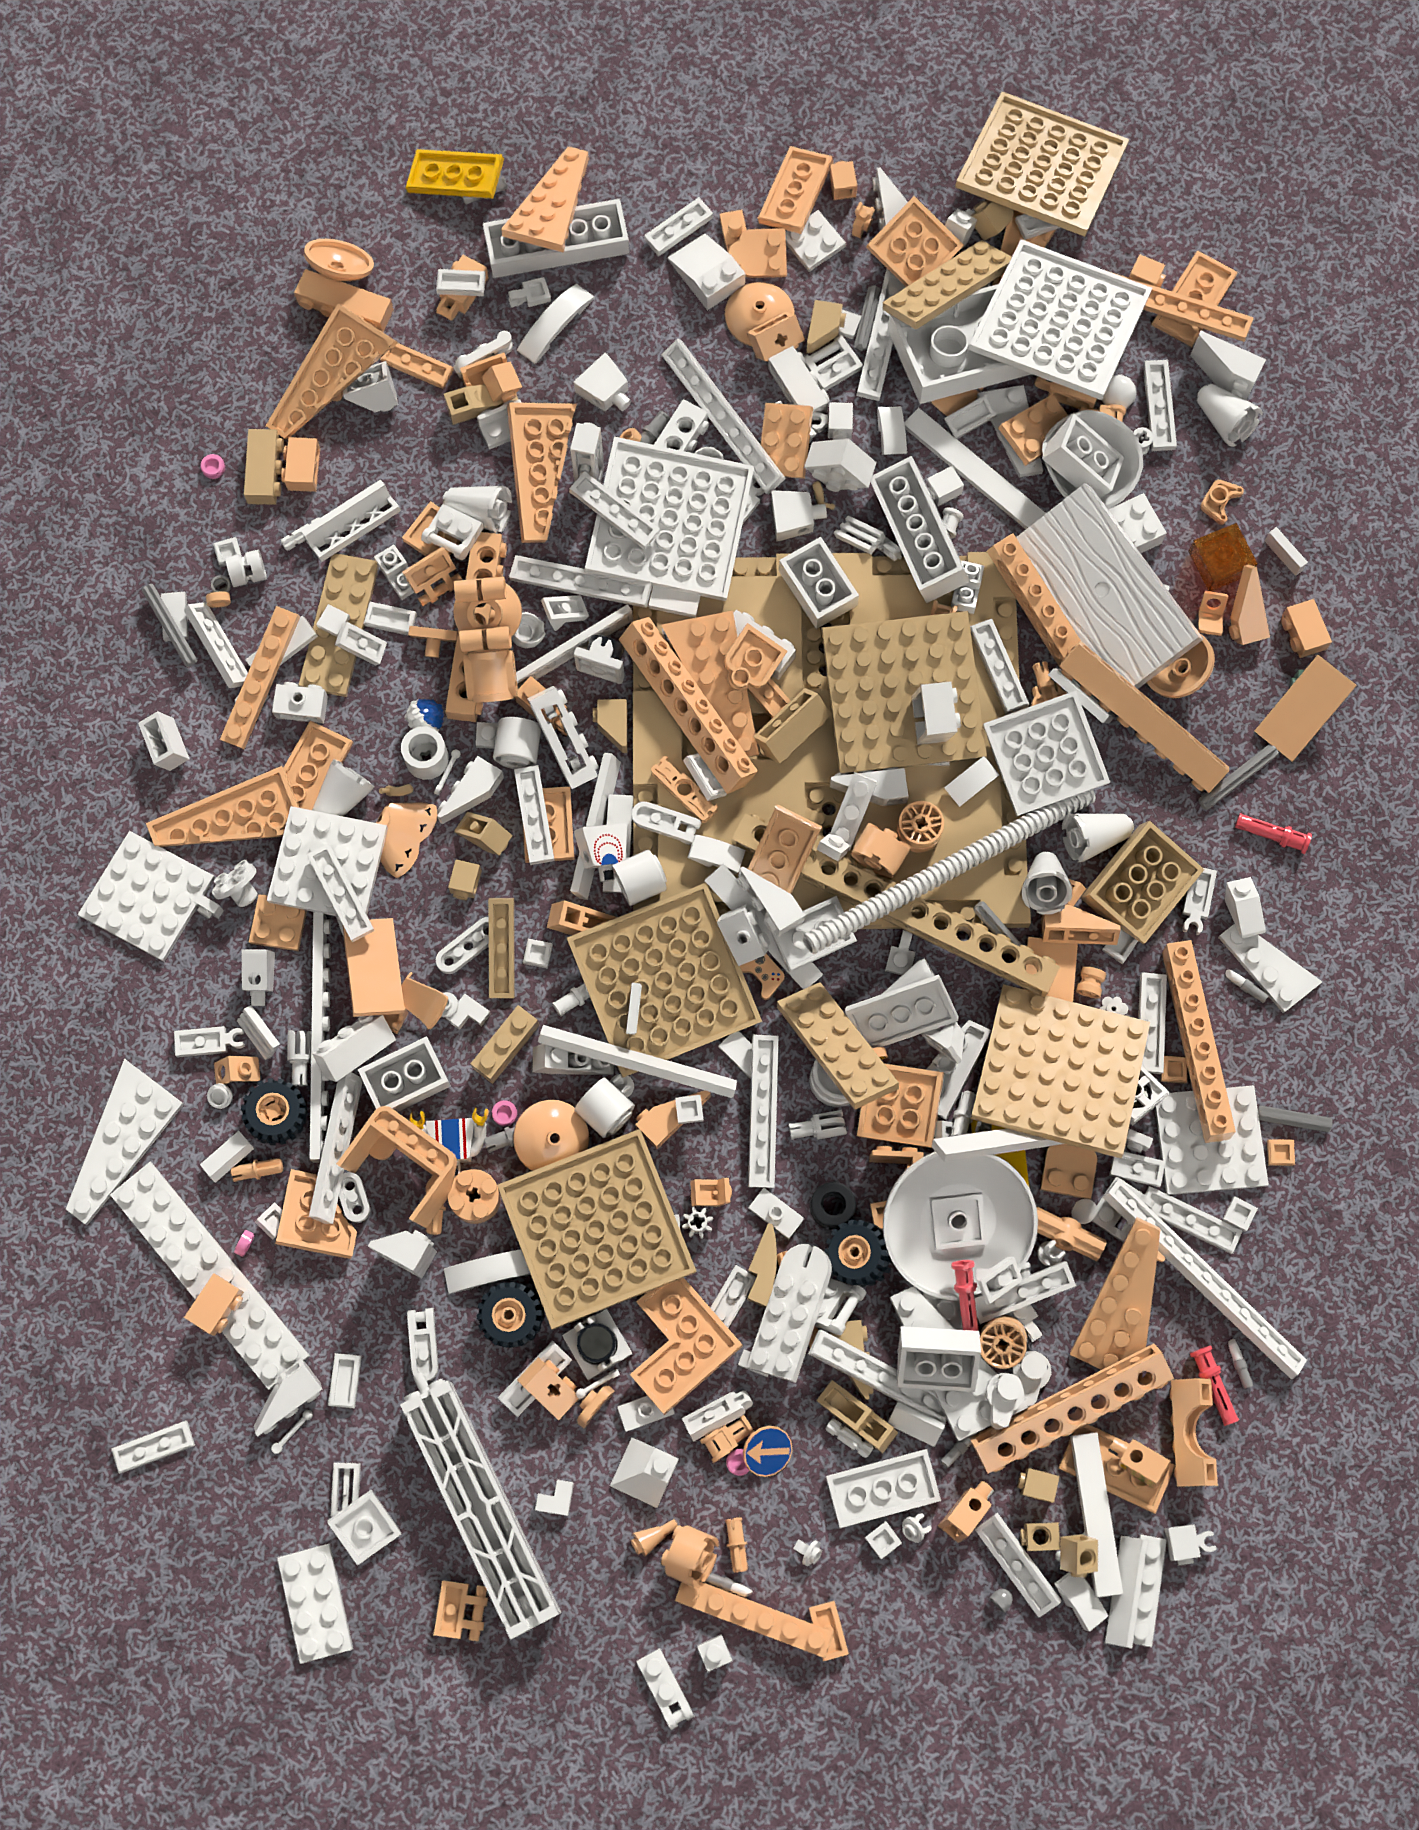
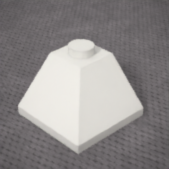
M386 361L372 365L343 390L345 400L374 412L389 411L398 405L397 394Z
M631 1438L610 1486L658 1508L679 1459Z

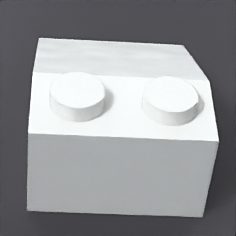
M703 234L667 257L707 310L745 285V272L727 251L706 234Z
M1200 331L1190 355L1216 386L1247 400L1266 359L1203 331Z

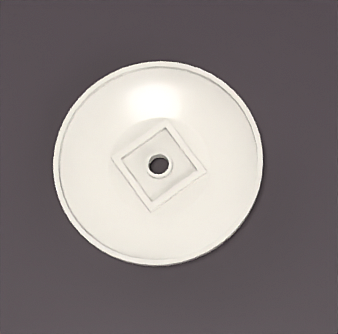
M933 1152L912 1164L894 1184L888 1196L883 1215V1235L886 1248L897 1270L919 1290L947 1300H959V1294L954 1290L956 1279L951 1263L959 1260L974 1261L975 1266L972 1268L974 1282L977 1283L974 1297L982 1295V1292L977 1282L976 1270L991 1269L1006 1257H1014L1019 1271H1021L1032 1253L1038 1229L1037 1209L1030 1188L1015 1168L996 1155L944 1162L936 1152ZM963 1215L965 1223L961 1227H954L952 1225L954 1216Z

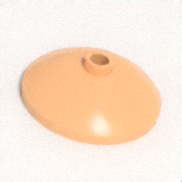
M317 239L307 243L304 249V257L309 265L323 276L332 280H359L370 275L373 271L374 262L371 256L361 248L344 241Z
M754 282L740 287L731 295L725 308V321L729 331L737 340L752 346L747 335L748 331L785 312L794 314V307L789 296L779 287L769 283ZM762 305L764 308L758 309L756 306Z
M1202 634L1200 635L1204 640L1147 682L1155 693L1167 698H1181L1194 693L1206 683L1213 671L1215 656L1211 644Z
M545 1100L531 1105L521 1114L515 1125L513 1143L518 1158L528 1169L534 1171L587 1150L589 1144L588 1127L585 1120L574 1111L575 1108L559 1100ZM553 1133L558 1135L556 1143L550 1141V1136Z

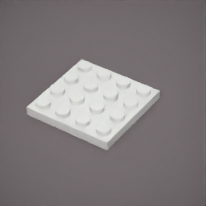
M1076 691L983 724L1016 817L1110 783Z
M290 806L267 897L268 903L339 917L306 855L329 843L367 915L387 835V825Z
M129 831L78 915L165 962L198 907L194 903V899L198 893L203 896L206 894L215 877Z
M1254 1085L1226 1088L1236 1130L1230 1140L1205 1143L1193 1091L1169 1093L1163 1101L1154 1107L1161 1160L1166 1161L1163 1174L1167 1195L1265 1187L1269 1185Z

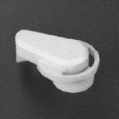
M1027 1351L1022 1362L1012 1368L1013 1375L1020 1379L1024 1389L1023 1402L1027 1406H1032L1037 1401L1040 1388L1044 1387L1050 1379L1051 1365L1043 1354L1036 1351Z
M1000 1373L988 1381L986 1397L990 1404V1422L993 1428L1002 1429L1009 1426L1013 1411L1022 1404L1024 1389L1020 1379L1013 1374ZM997 1377H1000V1378L998 1379V1382H996L994 1385H992V1382H993Z

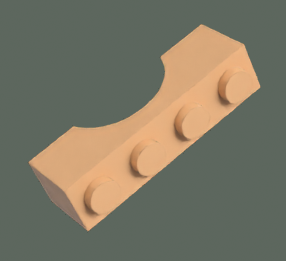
M1211 1379L1171 1380L1169 1395L1172 1400L1173 1411L1171 1415V1423L1174 1428L1172 1447L1175 1453L1176 1466L1174 1476L1177 1480V1486H1218L1216 1459L1207 1455L1200 1448L1196 1438V1424L1200 1415L1206 1409L1213 1406Z

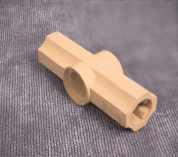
M1036 1207L1038 1215L1037 1233L1055 1240L1056 1244L1054 1246L1061 1250H1074L1095 1261L1100 1258L1106 1246L1105 1239L1082 1229L1081 1224L1073 1218H1060Z

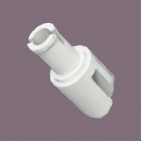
M288 1030L287 1061H290L292 1064V1084L294 1086H308L307 1064L311 1062L312 1031H307L306 1036L304 1031H297L295 1037V1032Z
M837 1110L815 1114L810 1121L790 1123L791 1140L812 1135L817 1140L846 1135L845 1121L842 1118L843 1111Z

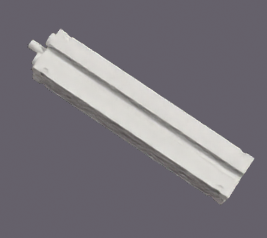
M423 1373L417 1374L413 1378L419 1391L404 1397L406 1402L400 1404L408 1419L407 1421L499 1617L506 1628V1632L509 1638L512 1639L562 1612L453 1383L448 1380L443 1381L439 1379L428 1385Z

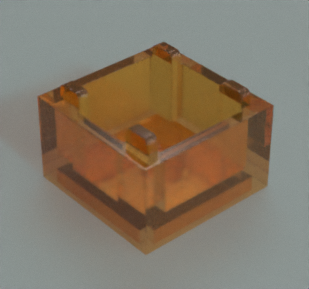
M1237 523L1193 540L1188 550L1204 584L1210 592L1240 580L1245 565L1255 567L1258 565Z

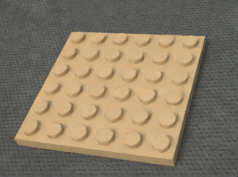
M1001 92L956 181L955 187L1079 235L1086 236L1128 145L1129 139Z
M968 611L822 628L840 774L987 757ZM951 682L952 688H956L957 703H954L955 713L960 715L961 726L957 728L958 732L947 742L917 745L915 722H923L925 718H914L912 695L921 685Z
M706 883L567 937L609 1044L668 1060L762 1022L742 970L738 966L717 924L720 916ZM640 983L642 988L637 1032L635 1035L626 1034L631 984ZM618 1066L622 1078L638 1072Z
M1003 984L971 1119L1122 1159L1150 1022L1047 995L1044 998L1031 991Z
M640 1129L497 1185L552 1330L696 1273L695 1266Z

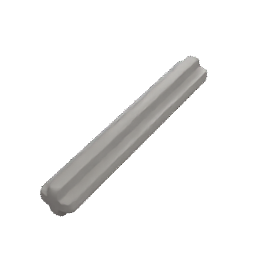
M148 584L143 587V594L185 666L190 667L196 664L197 659L154 585Z
M1271 744L1266 746L1218 783L1210 793H1205L1198 800L1201 807L1209 810L1279 755L1277 748Z

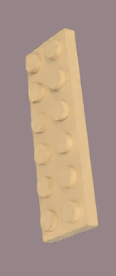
M980 240L883 302V310L917 330L1004 274L1012 257Z
M337 553L331 556L313 630L318 637L309 643L299 687L308 688V685H318L325 689L327 694L347 697L357 656L336 646L337 637L318 628L316 624L329 604L349 614L350 619L348 622L362 630L364 629V620L379 569L376 561Z
M821 982L777 1001L778 1010L854 1110L899 1089V1082Z

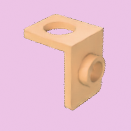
M1210 591L1204 592L1198 612L1199 633L1222 636L1223 613L1228 600L1227 594ZM1215 598L1220 600L1221 604L1218 607L1212 608L1207 605V601Z
M227 1056L214 1063L216 1084L222 1083L226 1085L232 1081H260L258 1057ZM222 1066L225 1067V1076L223 1079L221 1077Z

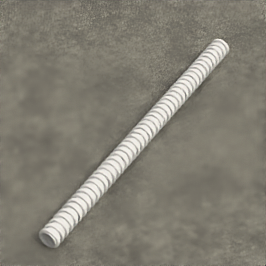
M1094 790L1033 810L1031 813H1027L1025 816L1014 820L1013 823L1011 822L994 833L983 837L982 840L979 839L976 843L964 847L963 850L961 849L957 853L951 854V857L948 856L944 860L933 864L932 867L929 866L926 870L920 871L919 874L916 873L913 877L901 881L900 884L894 885V888L890 887L887 891L885 890L881 894L875 895L874 898L872 897L868 901L862 902V905L859 904L855 908L849 909V912L846 911L842 915L836 916V919L833 918L829 922L823 923V926H818L816 930H810L809 933L803 934L805 947L812 954H816L818 950H823L825 946L829 947L831 943H836L838 939L841 940L844 936H849L851 932L854 933L857 929H862L864 925L867 926L870 922H875L877 918L880 919L883 915H888L890 911L893 912L896 908L908 904L909 901L921 897L922 894L924 895L928 891L934 890L935 887L937 888L941 884H945L947 880L950 881L953 877H958L960 874L965 873L966 870L968 871L985 860L996 856L997 853H1002L1003 850H1007L1009 847L1015 846L1016 843L1018 844L1022 840H1026L1028 837L1033 836L1034 833H1039L1040 830H1044L1053 823L1055 824L1059 820L1064 819L1066 815L1073 814L1077 810H1081L1083 807L1094 803Z

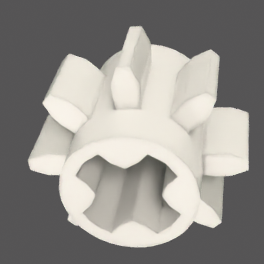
M692 1207V1214L690 1216L688 1214L683 1215L688 1220V1223L682 1225V1228L690 1229V1238L695 1233L699 1234V1237L703 1239V1232L705 1230L708 1232L712 1231V1228L707 1223L711 1222L713 1217L706 1218V1208L702 1209L701 1212H696L695 1207ZM694 1217L705 1221L701 1225L702 1228L697 1229L696 1225L691 1226V1223L694 1222Z

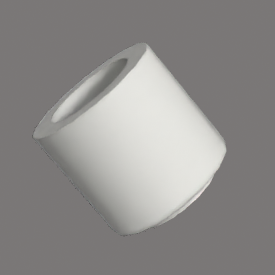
M505 717L498 720L493 754L494 761L511 769L535 766L537 764L542 730L539 723L519 717Z
M417 727L410 730L404 736L401 743V753L411 774L422 780H430L440 776L446 770L449 762L448 751L440 733L430 727ZM430 753L431 759L423 761L421 756H427Z
M645 850L612 865L616 880L629 906L667 890L665 883L667 879L656 855H653L650 850Z
M602 1078L581 1098L574 1111L598 1134L606 1138L609 1135H614L631 1117L635 1105L607 1078Z

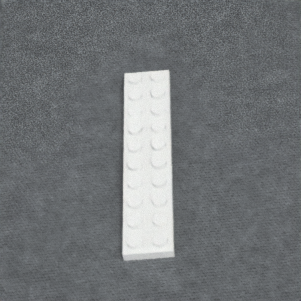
M152 1162L146 1164L110 1194L195 1300L213 1273L244 1292L241 1296L243 1301L236 1311L232 1310L226 1318L229 1321L222 1333L268 1390L275 1386L281 1373L300 1359L305 1361L310 1357L304 1347Z

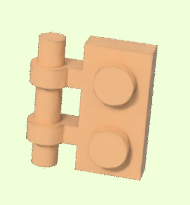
M444 547L439 548L402 572L414 593L417 594L424 590L425 594L418 598L422 606L429 602L434 603L438 600L437 597L448 590L449 592L453 591L454 581L462 580L458 573L450 577L449 573L455 570L456 567ZM442 578L443 583L432 589L431 584Z
M443 1580L434 1635L461 1639L462 1628L470 1629L468 1640L479 1641L480 1631L484 1629V1622H482L484 1606H487L488 1603L486 1587L477 1585L476 1595L471 1596L468 1595L469 1584ZM466 1604L474 1605L472 1620L464 1619Z

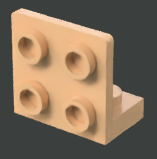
M877 1146V1150L871 1151L869 1162L907 1164L905 1167L906 1171L912 1164L923 1158L924 1152H918L917 1148L912 1147L902 1148V1151H892V1147Z

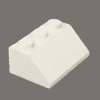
M1072 414L1050 439L1042 459L1076 489L1086 483L1101 498L1113 490L1124 457L1078 416Z
M416 1230L413 1234L404 1231L370 1241L368 1245L379 1256L421 1279L437 1253L433 1248L434 1243L428 1239L429 1237Z
M901 1326L898 1345L897 1387L975 1392L981 1357L979 1331Z

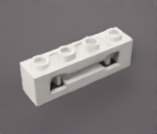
M577 423L570 449L574 483L584 471L601 483L604 471L601 427H597L592 423Z
M552 686L527 698L569 787L573 789L598 777L595 771L599 768L594 756L589 757L585 750L588 747V743L582 733L578 735L574 727L578 723L573 712L568 713L564 706L568 702L561 689L557 691ZM553 705H556L560 715H557ZM544 708L549 719L556 716L559 717L574 751L580 755L583 761L582 764H580L576 755L567 758L552 724L545 720L541 709ZM568 759L569 763L572 766V771L569 770V767L565 760Z

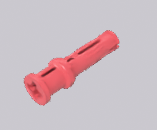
M1242 813L1239 814L1235 828L1279 842L1281 847L1285 848L1288 846L1300 850L1301 854L1304 855L1312 837V833L1304 834L1292 830L1291 826L1283 828Z
M959 1260L951 1263V1268L955 1271L956 1284H954V1290L959 1294L963 1330L979 1331L974 1297L977 1283L974 1282L972 1269L975 1264L972 1260Z
M1209 1345L1191 1352L1190 1356L1196 1361L1200 1371L1199 1377L1201 1379H1211L1212 1398L1223 1421V1425L1226 1426L1239 1421V1418L1235 1413L1219 1375L1221 1367L1216 1365L1211 1353L1212 1346Z

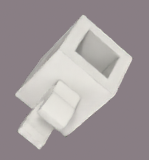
M957 209L947 219L945 227L964 246L968 243L977 219L971 216L974 213L971 209H967L966 212Z
M829 402L828 414L813 413L812 420H818L821 423L819 425H812V429L819 433L828 427V438H833V440L851 439L853 403Z
M1195 1525L1164 1528L1170 1561H1178V1565L1194 1563L1193 1558L1201 1557L1199 1548L1205 1552L1216 1550V1546L1208 1547L1204 1543L1207 1536L1214 1535L1211 1531H1204L1196 1535Z

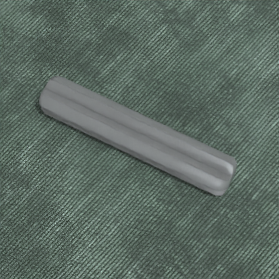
M876 285L868 287L854 344V347L859 349V351L868 349L881 294V288Z
M981 901L974 906L975 914L993 934L1005 935L1011 939V943L1017 946L1022 945L985 902Z
M1262 1105L1258 1107L1260 1121L1322 1132H1330L1333 1123L1330 1117Z

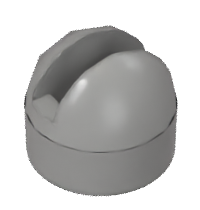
M218 575L212 579L211 589L213 592L230 591L231 585L227 577ZM225 583H226V585H227L226 587H224V588H222V589H220V590H218V591L215 589V588H218L219 586H221V585H223V584H225Z
M1006 1589L996 1590L989 1597L1004 1613L1012 1605V1595Z

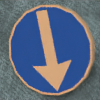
M766 1426L759 1428L745 1442L743 1449L744 1463L751 1472L758 1476L767 1477L775 1475L784 1469L789 1462L792 1454V1441L788 1434L779 1427Z

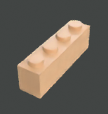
M307 269L304 270L294 292L297 303L304 309L311 310L313 308L320 311L324 316L330 317L336 305L340 304L354 314L361 316L366 322L384 332L394 310L392 301L389 298L341 281L332 280Z

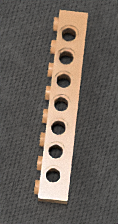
M480 533L470 550L466 580L503 577L504 566L500 565L501 557H506L507 543H503L502 534ZM485 557L493 558L489 563L482 562ZM486 604L484 607H476L474 615L479 623L488 625L493 622L495 611L491 605ZM458 630L445 713L447 719L476 722L477 715L482 714L483 702L476 703L468 701V698L461 697V694L466 691L463 656L469 652H461L460 631Z
M646 617L632 622L619 638L623 647L725 792L729 794L744 788L758 770L652 620Z
M1192 941L1168 943L1162 955L1205 1143L1230 1140L1236 1130Z
M1152 1344L1011 1416L1009 1426L1002 1429H995L991 1426L969 1439L987 1473L1002 1470L1006 1464L1027 1457L1030 1452L1037 1448L1047 1447L1053 1440L1072 1434L1080 1426L1092 1424L1100 1416L1119 1410L1123 1404L1131 1400H1139L1145 1393L1166 1386L1168 1381L1174 1379L1163 1353L1155 1344ZM1146 1371L1143 1378L1137 1379L1141 1372ZM1123 1383L1121 1389L1114 1391L1116 1385ZM1100 1395L1096 1402H1091L1094 1396ZM1072 1407H1077L1074 1413L1068 1414ZM1054 1419L1051 1425L1044 1426L1047 1420ZM1025 1431H1031L1029 1436L1021 1438ZM1008 1443L1004 1449H998L1000 1444Z

